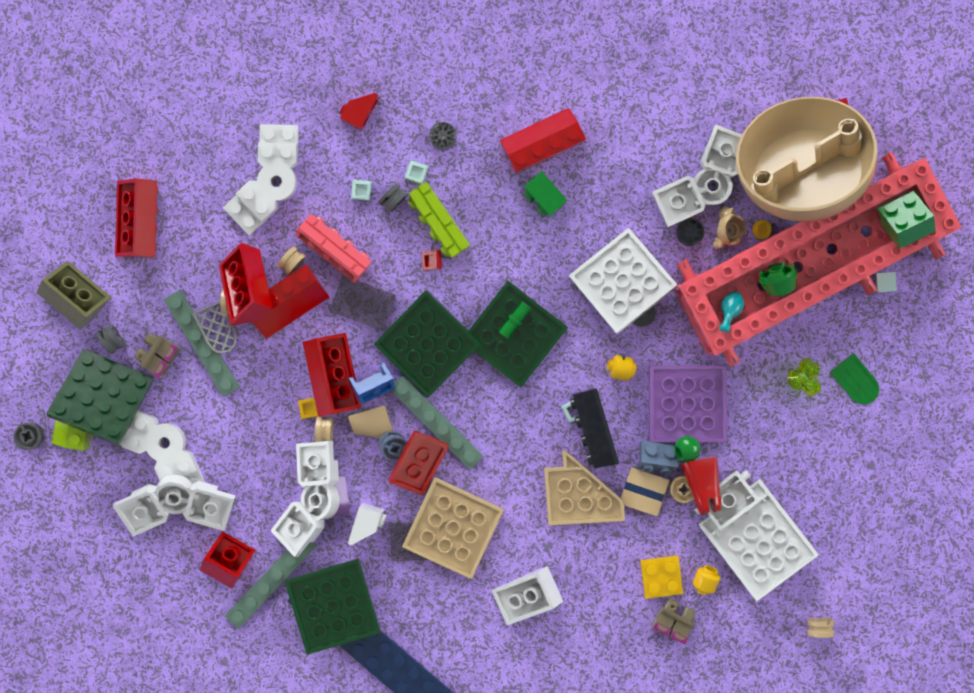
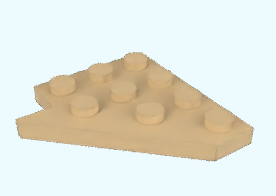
M562 450L563 466L544 468L548 526L625 521L624 501L566 450Z

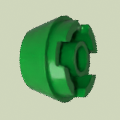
M785 262L769 265V270L759 271V283L769 296H785L796 289L798 270L795 269L794 263L786 265Z

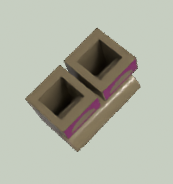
M148 333L144 342L151 346L150 350L146 352L139 348L134 357L141 363V367L149 370L157 378H163L172 364L170 362L174 361L182 347L163 336Z
M669 598L665 606L662 605L651 626L653 629L667 636L669 635L671 638L686 645L688 635L695 625L693 619L696 611L686 606L681 615L676 612L680 603Z

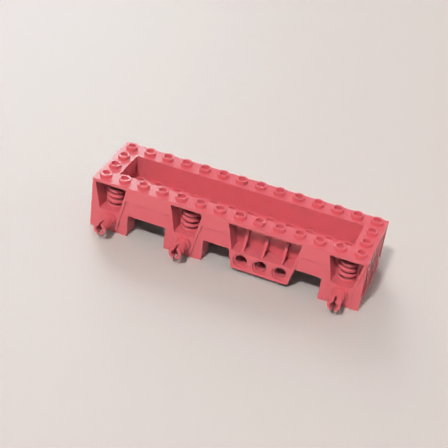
M893 152L881 157L889 171L888 176L870 185L865 193L846 210L826 219L799 222L698 275L697 273L694 274L688 259L676 264L684 280L673 291L706 354L716 356L723 352L729 367H731L735 363L740 362L733 348L734 346L859 281L866 295L877 291L878 289L875 287L870 275L927 245L934 260L946 255L939 239L962 227L926 158L924 157L908 166L900 167ZM914 191L934 215L936 232L899 249L881 226L878 208ZM863 226L870 228L871 233L868 237L861 234ZM829 244H833L836 247L834 255L827 253L826 248ZM785 262L786 265H790L791 263L799 262L802 269L797 274L796 289L785 296H769L766 291L758 289L757 283L760 278V270H769V265ZM736 291L744 299V309L740 315L732 319L730 323L731 330L725 333L719 329L724 320L721 302L728 293Z

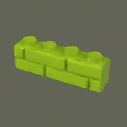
M427 182L408 194L410 198L407 200L413 210L418 209L421 214L418 217L423 225H429L432 230L429 233L434 241H440L442 244L440 249L445 257L450 256L453 259L470 247L469 242Z

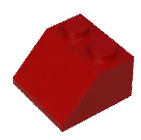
M222 531L204 557L199 570L233 589L253 556L255 549Z

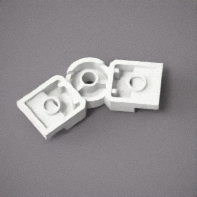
M260 124L258 163L263 168L258 174L257 181H248L235 193L236 196L223 207L249 236L277 211V202L289 199L296 191L297 177L292 169L298 165V125ZM276 177L282 179V184L279 187L273 186V180Z
M715 124L700 160L702 170L694 178L686 176L652 192L667 228L703 212L705 205H719L730 196L732 191V181L730 178L738 175L736 152L742 134ZM712 181L716 184V191L708 189V182Z
M138 410L120 445L138 454L147 451L157 461L154 469L159 481L169 475H180L187 478L192 484L198 481L205 483L193 453L185 450L186 437L184 432L178 426L171 423L159 424L157 417ZM164 437L168 438L170 441V445L168 448H165L162 445V439Z
M333 441L296 444L298 483L304 488L301 502H292L271 529V532L294 557H299L309 542L316 540L325 528L324 520L331 518L339 508L340 497L335 487L339 480L338 460H334Z
M169 475L161 479L157 486L148 484L133 491L131 496L115 502L113 508L133 537L165 523L169 513H183L187 521L225 531L236 495L218 491V486L201 481L192 484L183 476Z

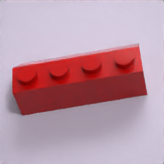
M567 108L501 139L500 142L517 175L585 143L586 138L571 110Z
M135 178L117 181L115 257H155L157 250L155 244L157 232L156 214L158 212V187L156 180Z
M240 243L219 264L229 321L232 326L261 320L273 309L260 249Z
M306 264L269 288L273 309L264 318L252 323L267 339L328 299L329 295L310 266Z
M346 333L303 341L318 417L361 408L362 406L351 389L349 378L353 377L355 382L356 378Z

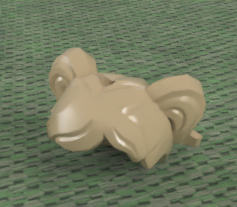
M724 206L719 211L718 237L713 242L715 249H722L725 245L740 244V238L746 233L744 219L734 214L735 210L733 207Z

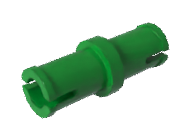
M522 301L515 312L508 316L509 319L498 332L508 339L516 327L522 324L521 321L532 308Z

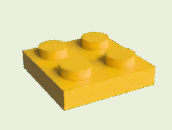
M678 555L640 560L645 599L683 594Z

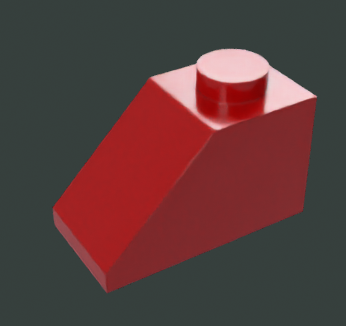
M372 93L349 100L347 105L344 104L340 109V119L362 131L380 98L379 95Z

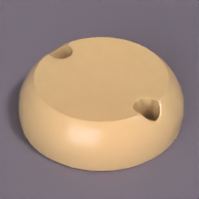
M801 97L786 100L759 114L743 132L736 152L738 177L748 197L758 207L776 217L799 222L826 219L849 208L868 189L877 166V142L867 120L849 105L823 97Z

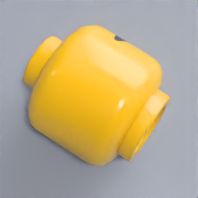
M615 355L612 360H608L606 369L609 371L611 378L628 381L635 375L636 363H634L631 357Z
M705 565L698 568L692 583L699 594H713L716 592L721 577L716 568Z

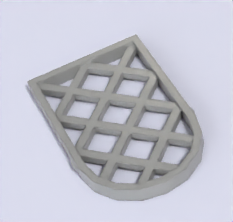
M219 301L192 313L208 347L215 353L223 354L233 349L237 337L233 326L230 325L228 316H223L222 313L218 312L219 306L221 308V302ZM217 305L215 311L209 309V308L214 307V306ZM205 310L203 316L197 314ZM207 311L214 313L212 319L206 317ZM216 314L223 317L221 323L215 321ZM197 317L202 318L201 323H199ZM225 318H226V320H227L229 326L223 324ZM204 320L211 322L209 328L202 326ZM213 323L220 325L218 331L211 329ZM222 326L229 329L227 335L220 333ZM203 329L208 330L207 335H205ZM231 330L233 332L234 337L229 336ZM210 332L217 334L215 340L208 338ZM219 335L226 337L224 343L217 341ZM228 338L234 340L232 346L226 345ZM216 344L223 346L221 351L215 349Z

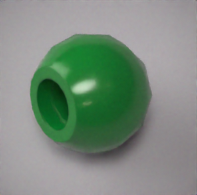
M687 435L676 441L674 451L680 461L687 463L699 457L701 445L696 438Z

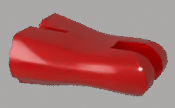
M717 457L681 464L699 513L701 515L709 514L707 499H709L710 507L714 513L721 511Z

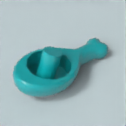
M739 292L728 293L721 302L724 320L719 326L720 331L728 333L731 330L730 323L732 319L740 315L744 309V299Z

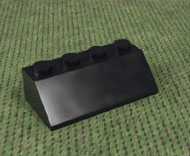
M590 388L571 394L572 398L569 401L572 410L576 409L578 417H575L577 427L582 428L583 435L580 436L583 447L587 446L589 452L586 454L588 464L593 465L595 469L619 464L597 388Z

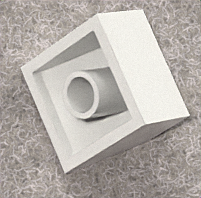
M362 503L359 506L348 544L353 545L374 534L378 528H382L386 519V515L383 514L384 509Z

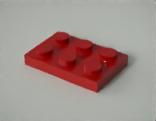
M414 430L388 479L389 483L423 496L449 447L448 444Z

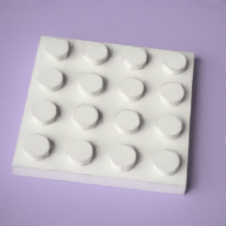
M629 228L569 275L570 279L617 335L678 287L676 282Z

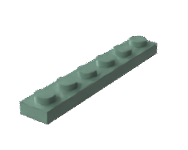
M178 290L165 298L166 305L222 396L225 397L240 388L221 354L215 353L206 344L192 315L194 310L183 292Z
M403 375L394 383L395 389L391 391L442 442L447 443L448 448L470 470L484 457Z
M309 542L299 557H294L286 550L225 617L239 629L314 550L317 544Z

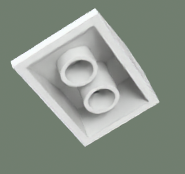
M548 566L491 590L506 625L554 609L563 602Z

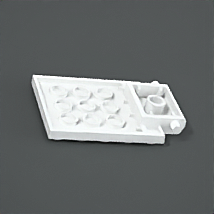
M736 470L719 483L721 511L714 513L710 507L709 499H707L709 504V514L707 515L709 517L698 525L753 598L758 601L819 556V554L761 479H758L749 486L745 481L751 477L746 470L740 474ZM696 507L694 510H695V512H696L698 515H700V513H699V511H698V509H697V507Z

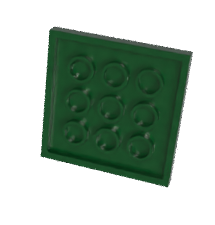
M507 281L469 331L482 343L474 352L519 387H522L568 327L515 285ZM523 301L532 309L523 318L522 324L518 325L507 339L498 331L507 322L508 316L512 315Z
M425 290L374 343L428 398L482 344L428 290Z
M83 348L46 414L52 419L119 446L147 395L154 378Z
M359 558L285 580L307 655L381 633Z

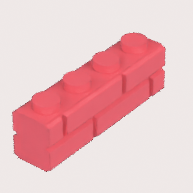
M311 214L297 229L295 234L297 238L352 282L356 283L369 268L371 261L368 255L357 251L352 242L342 239L337 230L327 227L322 218Z

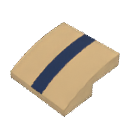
M631 467L621 499L624 501L625 506L658 516L670 480Z

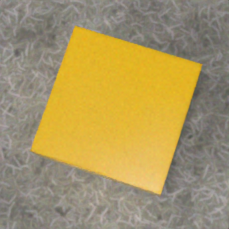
M314 398L298 401L301 419L318 417Z

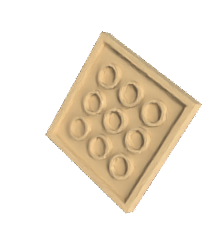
M434 477L402 547L472 579L504 509Z

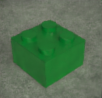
M542 171L524 186L523 196L530 204L534 202L537 205L536 211L543 218L546 216L549 219L567 203V199Z
M914 191L878 208L881 226L899 249L936 232L934 215Z

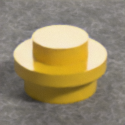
M759 220L753 225L752 231L756 238L766 239L772 233V226L766 220Z

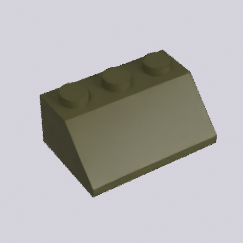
M66 261L42 279L37 291L39 296L80 330L95 318L111 298L69 261Z

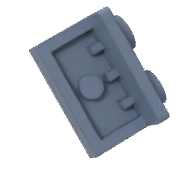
M641 441L639 443V462L636 464V469H641L643 472L655 471L660 472L662 475H670L678 468V458L674 451V445Z

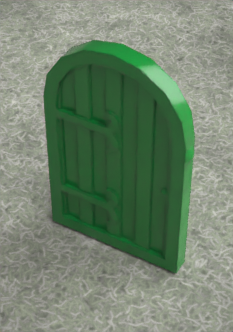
M854 353L830 372L849 397L856 403L869 404L878 397L879 384Z

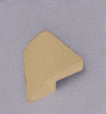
M385 405L348 416L352 430L357 435L381 438L386 432L394 431Z

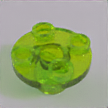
M809 357L803 358L800 362V367L788 372L787 380L789 386L797 390L803 389L807 396H815L817 393H820L821 384L818 381L817 375L820 372L819 364L817 362L814 363Z

